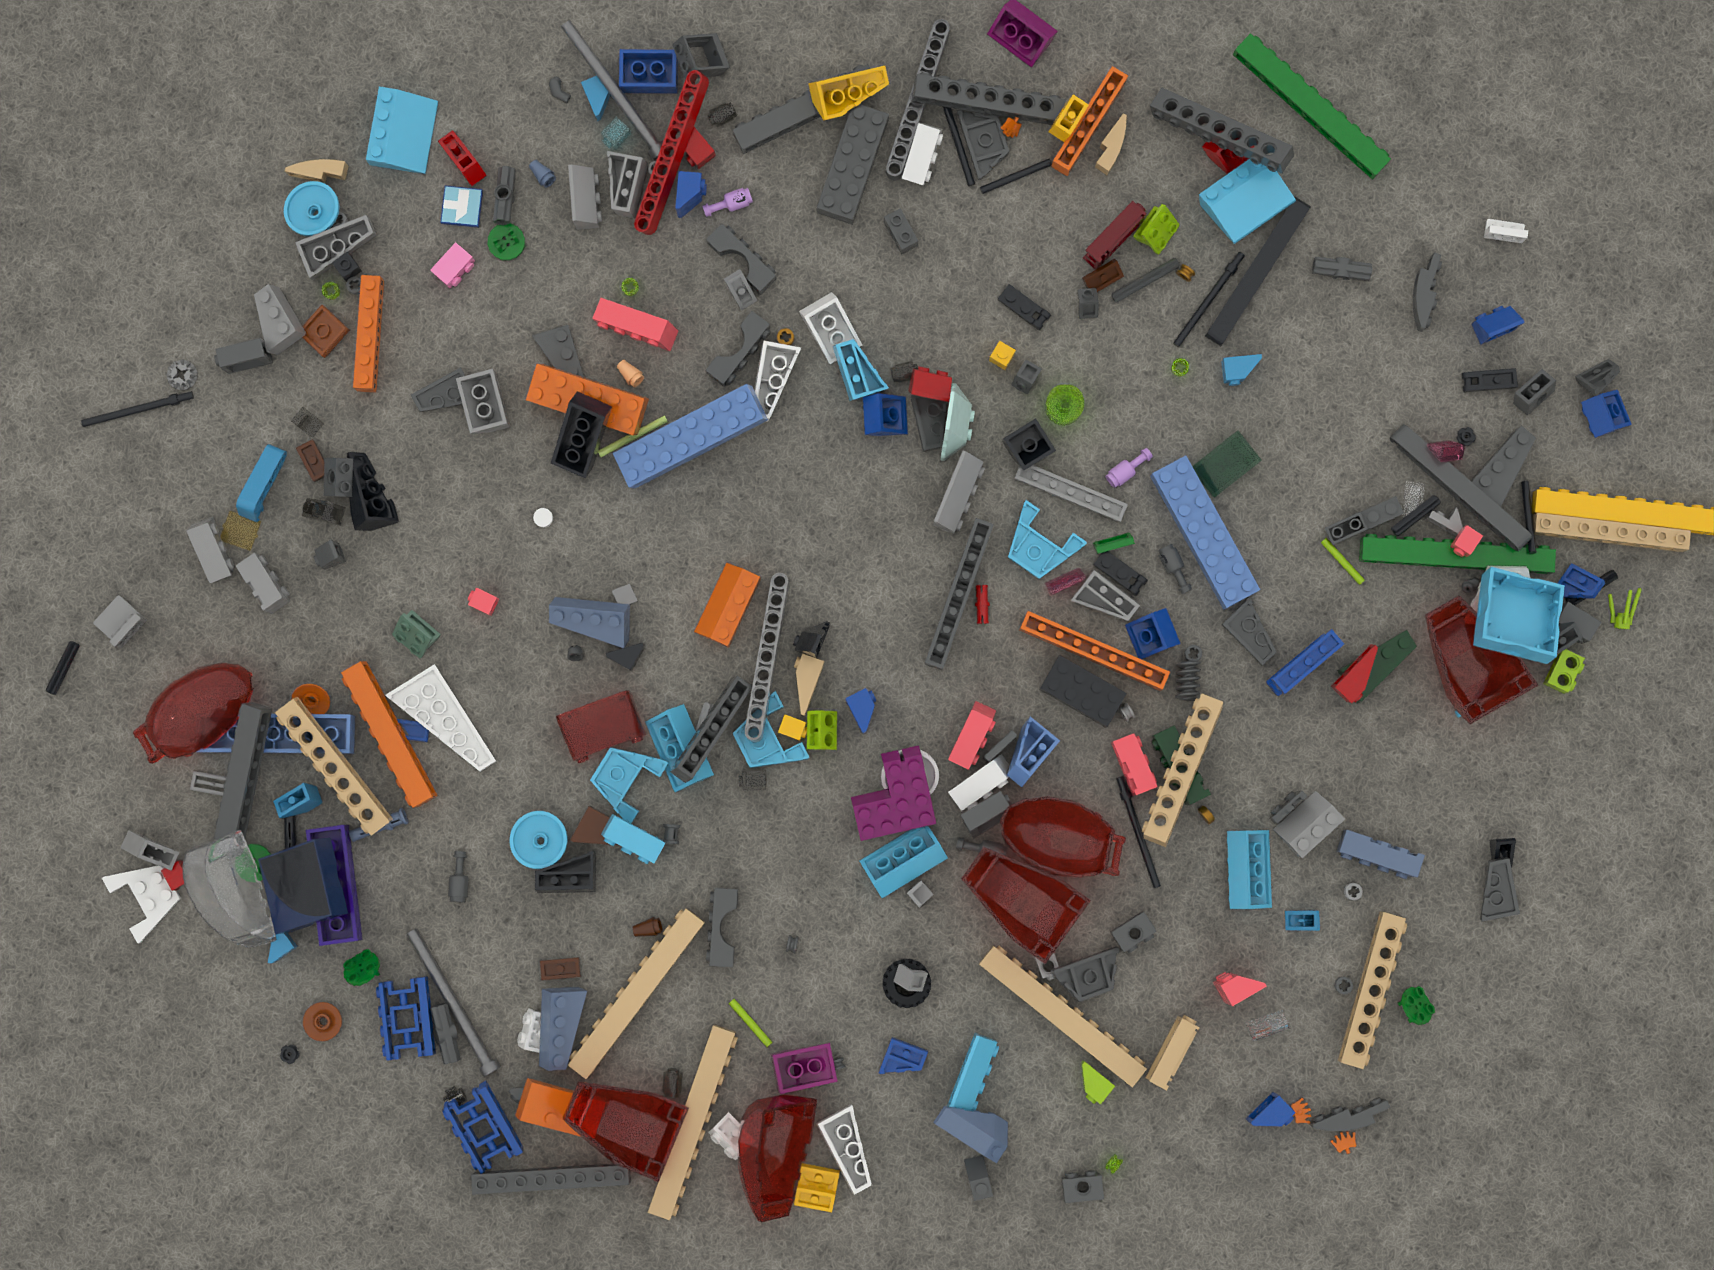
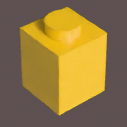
M999 341L989 361L1006 370L1016 350Z
M784 715L778 733L800 741L801 737L805 738L807 735V723Z

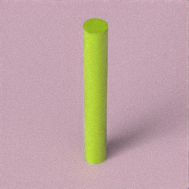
M1327 538L1321 542L1359 585L1365 581Z
M735 999L728 1003L762 1043L768 1047L772 1041Z

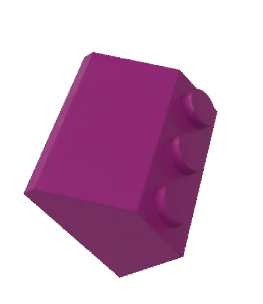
M1010 0L1001 9L987 35L1032 68L1050 45L1058 31L1017 0Z

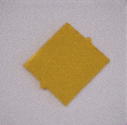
M229 511L226 522L222 525L224 528L220 536L221 540L251 551L254 540L258 537L257 532L261 521L254 522L239 516L238 513Z

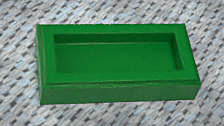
M1125 533L1095 541L1093 546L1099 554L1135 543L1133 536L1130 533Z

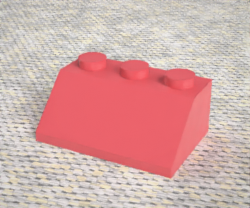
M1226 972L1216 976L1217 980L1213 982L1223 1001L1231 1006L1267 987L1265 983Z

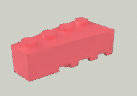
M600 298L592 318L598 323L597 326L602 329L608 330V328H611L619 335L624 336L626 334L634 340H642L654 347H660L667 351H671L678 334V330L668 320Z

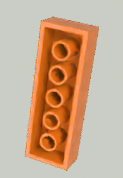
M536 364L526 397L527 401L566 413L569 401L578 391L613 406L606 427L630 435H638L649 398L545 364Z

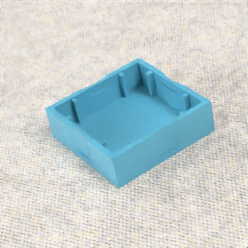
M1490 567L1481 577L1473 646L1548 664L1557 657L1560 632L1559 617L1562 611L1565 585L1541 579H1531L1518 573Z

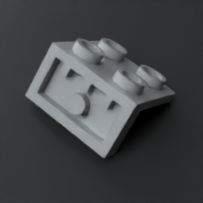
M118 595L97 617L93 624L111 639L109 642L114 647L122 649L147 619L123 597Z

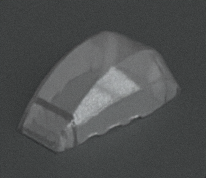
M237 830L197 844L187 850L183 861V881L195 909L213 930L237 945L254 948L274 942L277 939L271 917L267 916L265 908L268 907L266 899L262 900L260 890L263 888L261 881H257L255 873L258 872L256 863L241 830Z

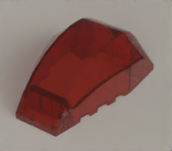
M1457 596L1425 614V619L1445 694L1462 718L1469 724H1472L1537 687L1538 684L1521 657L1473 646L1477 612L1461 596Z
M983 847L961 878L1008 936L1044 964L1050 959L1091 901L1060 877L986 847Z
M578 1081L562 1119L615 1165L659 1182L689 1108L654 1092Z
M785 1094L757 1099L747 1107L742 1116L737 1144L738 1170L749 1206L760 1222L787 1217L790 1214L796 1194L794 1186L796 1180H800L802 1174L799 1172L800 1166L807 1157L805 1149L812 1140L817 1099Z

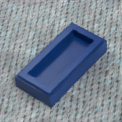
M397 719L398 723H401L409 736H406L408 740L428 742L429 730L418 721Z

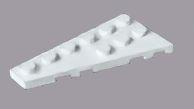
M435 664L385 695L478 771L481 772L496 762Z

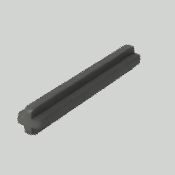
M1173 258L1116 290L1111 296L1115 302H1119L1179 268L1180 264L1176 258Z

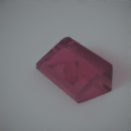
M1450 440L1427 444L1428 449L1440 462L1461 460L1463 458L1465 449L1463 444Z
M1076 568L1046 582L1045 586L1052 596L1084 581L1086 576L1080 568Z

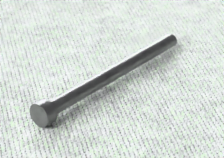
M570 20L565 22L561 28L650 148L648 153L655 160L659 155L663 141L659 142L572 22Z
M417 928L406 934L480 1061L482 1075L486 1077L501 1068L497 1059L492 1060Z

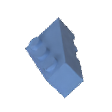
M1031 716L1021 728L1007 772V776L1020 787H1023L1060 742L1059 739Z

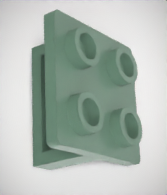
M413 610L407 615L403 613L400 616L392 633L398 642L402 643L412 654L420 659L441 635Z

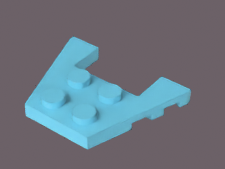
M1025 500L1008 558L1040 579L1084 547L1087 542L1075 533H1072L1063 548L1055 545L1029 526L1040 509Z
M776 691L770 695L767 716L784 708ZM757 709L752 714V717L755 719L760 718L762 711ZM767 717L763 738L757 743L750 742L745 735L746 720L732 733L750 768L810 758L802 742L783 751ZM756 728L751 729L749 732V736L752 738L757 737L759 734V730Z
M610 747L590 781L614 807L613 809L625 821L632 824L639 810L623 801L625 795L643 767L656 776L661 777L669 761Z

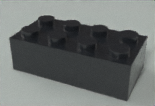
M577 391L569 401L550 464L586 478L594 466L613 406Z
M1061 655L1057 657L1039 689L1105 728L1109 726L1127 694Z

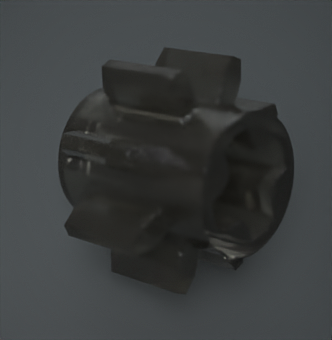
M455 1086L446 1090L447 1095L443 1097L444 1103L450 1102L455 1098L459 1106L467 1101L463 1089H456Z

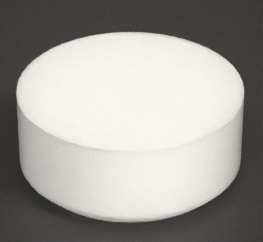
M540 508L534 513L533 519L539 527L545 528L553 522V515L548 509Z

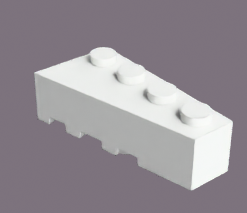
M763 341L754 391L768 421L801 350L800 347Z
M848 1105L817 1122L816 1125L851 1192L855 1195L872 1184L853 1106Z

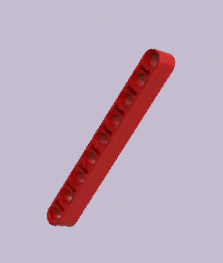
M697 70L690 71L686 77L634 222L636 230L646 235H652L657 230L709 86L707 76ZM700 77L699 83L695 85L696 79ZM693 95L694 98L692 102L689 103V98ZM687 113V118L682 121L683 115ZM680 131V137L676 139V134ZM674 149V154L669 157L670 151ZM667 167V173L663 175V170ZM661 185V190L657 193L656 189ZM654 203V209L650 211V206ZM648 221V226L644 229V223Z

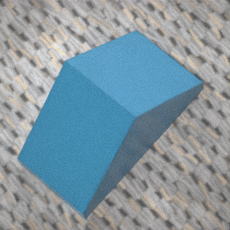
M1285 911L1286 930H1320L1319 911Z
M273 929L268 963H276L298 947L289 933L275 935Z

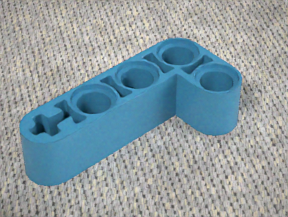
M270 444L265 447L237 499L236 508L239 516L254 522L260 520L258 517L261 511L263 512L264 510L263 501L283 466L287 451Z

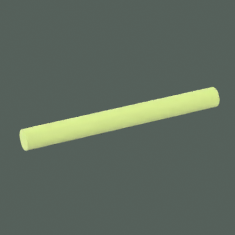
M665 415L640 428L638 435L628 434L598 451L600 457L668 422Z

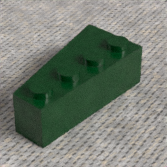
M1407 630L1377 646L1378 650L1366 688L1362 692L1363 696L1356 703L1362 702L1417 647ZM1354 661L1337 670L1339 675L1341 676Z
M1175 725L1152 736V746L1155 751L1159 750L1162 756L1159 759L1164 769H1171L1174 750L1178 751L1180 744H1178L1180 735ZM1179 766L1177 767V771L1179 773H1185L1187 771V768L1185 766ZM1198 771L1184 801L1185 805H1191L1211 795L1209 789L1204 790L1202 786L1204 785V780ZM1172 783V786L1176 785L1177 789L1180 788L1177 783Z

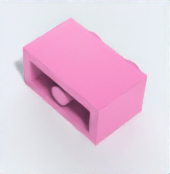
M455 242L430 271L448 288L456 287L462 280L461 276L465 272L468 273L472 270L475 260Z

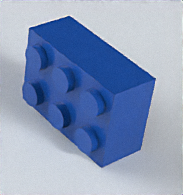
M620 49L619 88L623 93L678 94V59L675 51Z

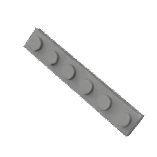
M1034 465L1025 471L1019 466L1014 478L1117 522H1121L1128 505Z

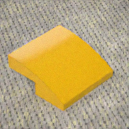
M802 1163L794 1205L832 1213L840 1170Z

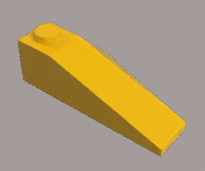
M884 65L808 84L814 106L822 119L828 120L843 116L853 107L858 106L862 101L889 85Z

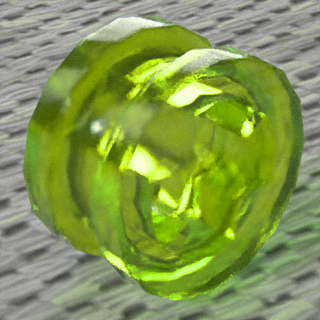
M626 278L623 280L621 288L624 294L633 296L638 292L639 285L635 279ZM630 282H632L633 286H635V289L626 291L628 289L627 287H625V285H629Z
M326 282L322 286V294L327 299L334 300L339 296L340 289L334 282ZM334 286L335 293L328 295L326 289Z
M1183 358L1176 359L1171 366L1173 374L1184 376L1189 370L1188 361ZM1177 363L1185 365L1183 372L1175 368L1178 365Z
M1114 1154L1104 1168L1110 1169V1173L1114 1174L1123 1160L1117 1159V1155Z

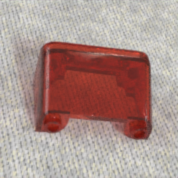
M629 690L556 716L573 761H578V763L589 760L588 756L620 743L626 741L637 743L642 741V736L646 735L632 693Z

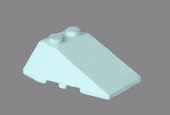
M952 383L941 461H945L964 447L967 440H971L972 429L968 428L969 422L974 420L975 411L971 410L972 404L956 383Z

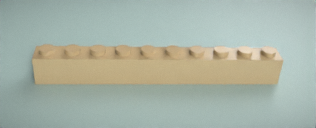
M688 908L684 911L681 909L674 918L677 920L673 926L669 925L663 932L665 937L661 942L656 941L651 948L653 953L649 958L645 956L639 964L641 969L638 973L633 972L627 980L629 985L626 989L622 987L616 994L618 998L614 1004L610 1003L604 1010V1013H606L602 1020L598 1018L592 1026L594 1029L590 1036L586 1034L580 1042L582 1047L579 1051L574 1050L570 1055L568 1066L585 1079L592 1074L705 924L704 920Z
M998 945L997 948L994 946L990 948L979 962L980 966L1133 1088L1147 1070L1143 1066L1145 1064L1144 1061L1137 1056L1132 1058L1128 1054L1129 1049L1121 1043L1119 1046L1113 1042L1115 1038L1108 1032L1101 1033L1097 1029L1099 1025L1093 1020L1089 1019V1021H1086L1082 1017L1084 1013L1078 1008L1074 1007L1071 1009L1066 1005L1069 1002L1060 994L1058 997L1052 993L1053 988L1047 983L1040 984L1036 980L1038 976L1032 971L1028 970V972H1025L1021 968L1023 964L1017 959L1013 958L1010 960L1005 956L1008 952Z
M715 1024L712 1027L648 1210L650 1214L670 1220L672 1216L676 1217L680 1206L676 1204L678 1197H683L686 1186H683L685 1178L689 1179L692 1167H689L691 1160H696L699 1151L696 1145L698 1141L702 1142L705 1134V1130L702 1129L703 1125L710 1120L712 1114L709 1111L711 1103L715 1104L719 1094L715 1092L717 1085L721 1086L725 1077L722 1074L724 1066L728 1067L731 1056L728 1055L730 1048H735L738 1037H735V1031Z

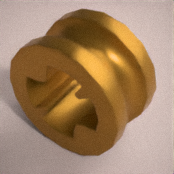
M1182 264L1180 266L1181 270H1177L1176 273L1185 281L1190 282L1192 280L1191 276H1195L1196 273L1187 265Z
M781 329L777 334V341L779 344L791 345L794 341V334L790 329ZM783 333H786L788 336L791 335V339L788 338V342L780 339V336L783 337Z

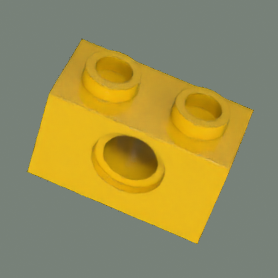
M1073 94L1065 103L1048 132L1065 142L1072 134L1089 104Z

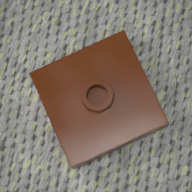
M321 305L302 326L306 332V335L302 338L322 357L326 358L350 329L329 309Z

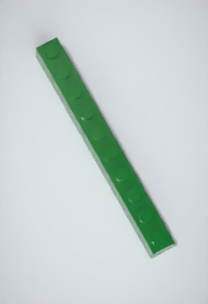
M1250 33L1235 49L1234 57L1372 180L1389 163L1391 158H1389V154L1384 149H1379L1371 137L1361 133V129L1356 124H1351L1343 112L1333 108L1332 103L1326 98L1323 99L1315 87L1305 83L1304 78L1298 73L1295 74L1287 62L1281 61L1276 57L1277 55L1272 49H1267L1259 37L1253 36Z
M1366 534L1365 537L1360 539L1359 562L1486 570L1487 566H1526L1529 573H1555L1556 549H1550V546L1546 545L1538 546L1536 548L1537 553L1529 554L1528 544L1520 551H1516L1507 543H1500V546L1492 545V542H1480L1471 555L1460 557L1450 547L1454 541L1452 539H1442V542H1435L1434 538H1423V541L1415 540L1416 537L1396 539V536L1393 535L1377 538L1376 534Z

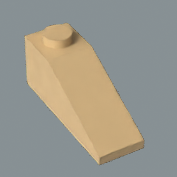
M802 654L801 658L797 657L794 668H797L796 677L802 716H805L824 665V661Z

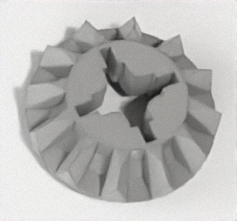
M182 359L173 361V364L168 367L166 374L168 383L178 390L189 389L197 380L195 366L191 362ZM178 369L183 372L186 371L184 374L185 381L180 377L176 378L179 375Z

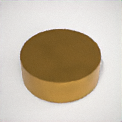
M1202 805L1197 809L1209 825L1215 821L1214 816L1205 806Z

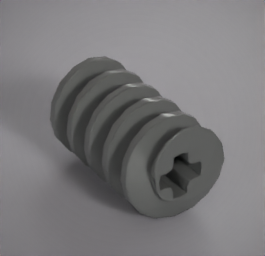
M1182 661L1176 664V667L1182 670L1176 672V675L1181 677L1176 679V683L1181 684V686L1176 687V690L1181 693L1175 695V698L1184 701H1195L1196 698L1194 696L1200 694V692L1195 690V688L1200 687V684L1195 683V680L1200 679V676L1195 675V673L1201 671L1195 665L1201 664V662Z

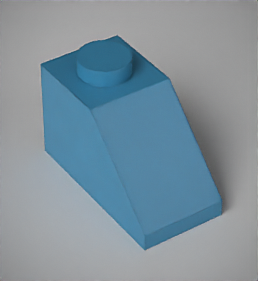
M594 76L582 81L581 84L595 117L599 121L603 116L611 95L599 78Z
M1262 354L1223 358L1221 363L1224 383H1229V386L1240 385V382L1244 381L1262 359Z
M302 783L273 801L279 818L309 812L323 803L317 786Z

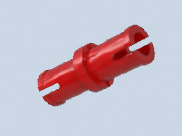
M981 585L975 586L977 624H982V616L983 623L989 624L988 607L990 602H988V585H982V593Z

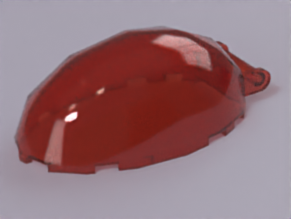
M217 663L197 667L170 683L154 699L145 722L133 731L134 737L138 738L148 756V762L151 764L156 763L164 756L170 759L182 756L188 757L201 748L209 747L220 739L239 719L238 715L241 705L250 701L254 689L251 681L252 673L239 664ZM145 734H147L148 738L151 740V742L157 750H153Z
M1049 796L1033 799L1025 798L1007 807L1002 815L1000 827L1005 845L1024 863L1050 875L1076 879L1095 876L1101 873L1119 876L1120 857L1126 838L1115 834V829L1103 819V816L1086 808L1085 805L1073 800ZM1112 841H1114V853L1111 867H1109L1108 862L1111 852Z

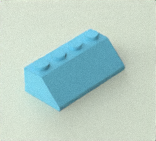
M684 704L668 709L645 722L660 759L669 761L665 771L674 792L714 775L707 757L693 779L687 783H684L670 772L696 733Z
M929 826L907 831L861 859L860 863L881 898H884L948 859Z
M1269 830L1227 831L1230 909L1272 908Z
M974 1033L949 1099L948 1107L963 1108L967 1111L976 1110L978 1101L975 1100L978 1093L982 1094L985 1087L983 1079L985 1075L989 1076L992 1065L989 1063L992 1057H996L999 1046H996V1040Z

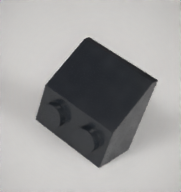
M1036 418L1002 440L1011 457L1023 471L1056 451Z

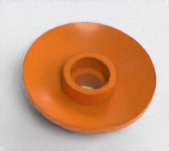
M303 684L297 687L292 694L291 700L298 697L311 714H325L330 707L328 693L318 685Z

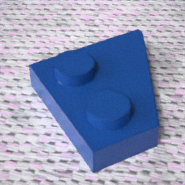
M1571 563L1557 584L1565 585L1563 598L1595 599L1604 586L1605 581Z
M892 1037L879 1074L887 1072L899 1073L908 1070L921 1071L928 1050Z

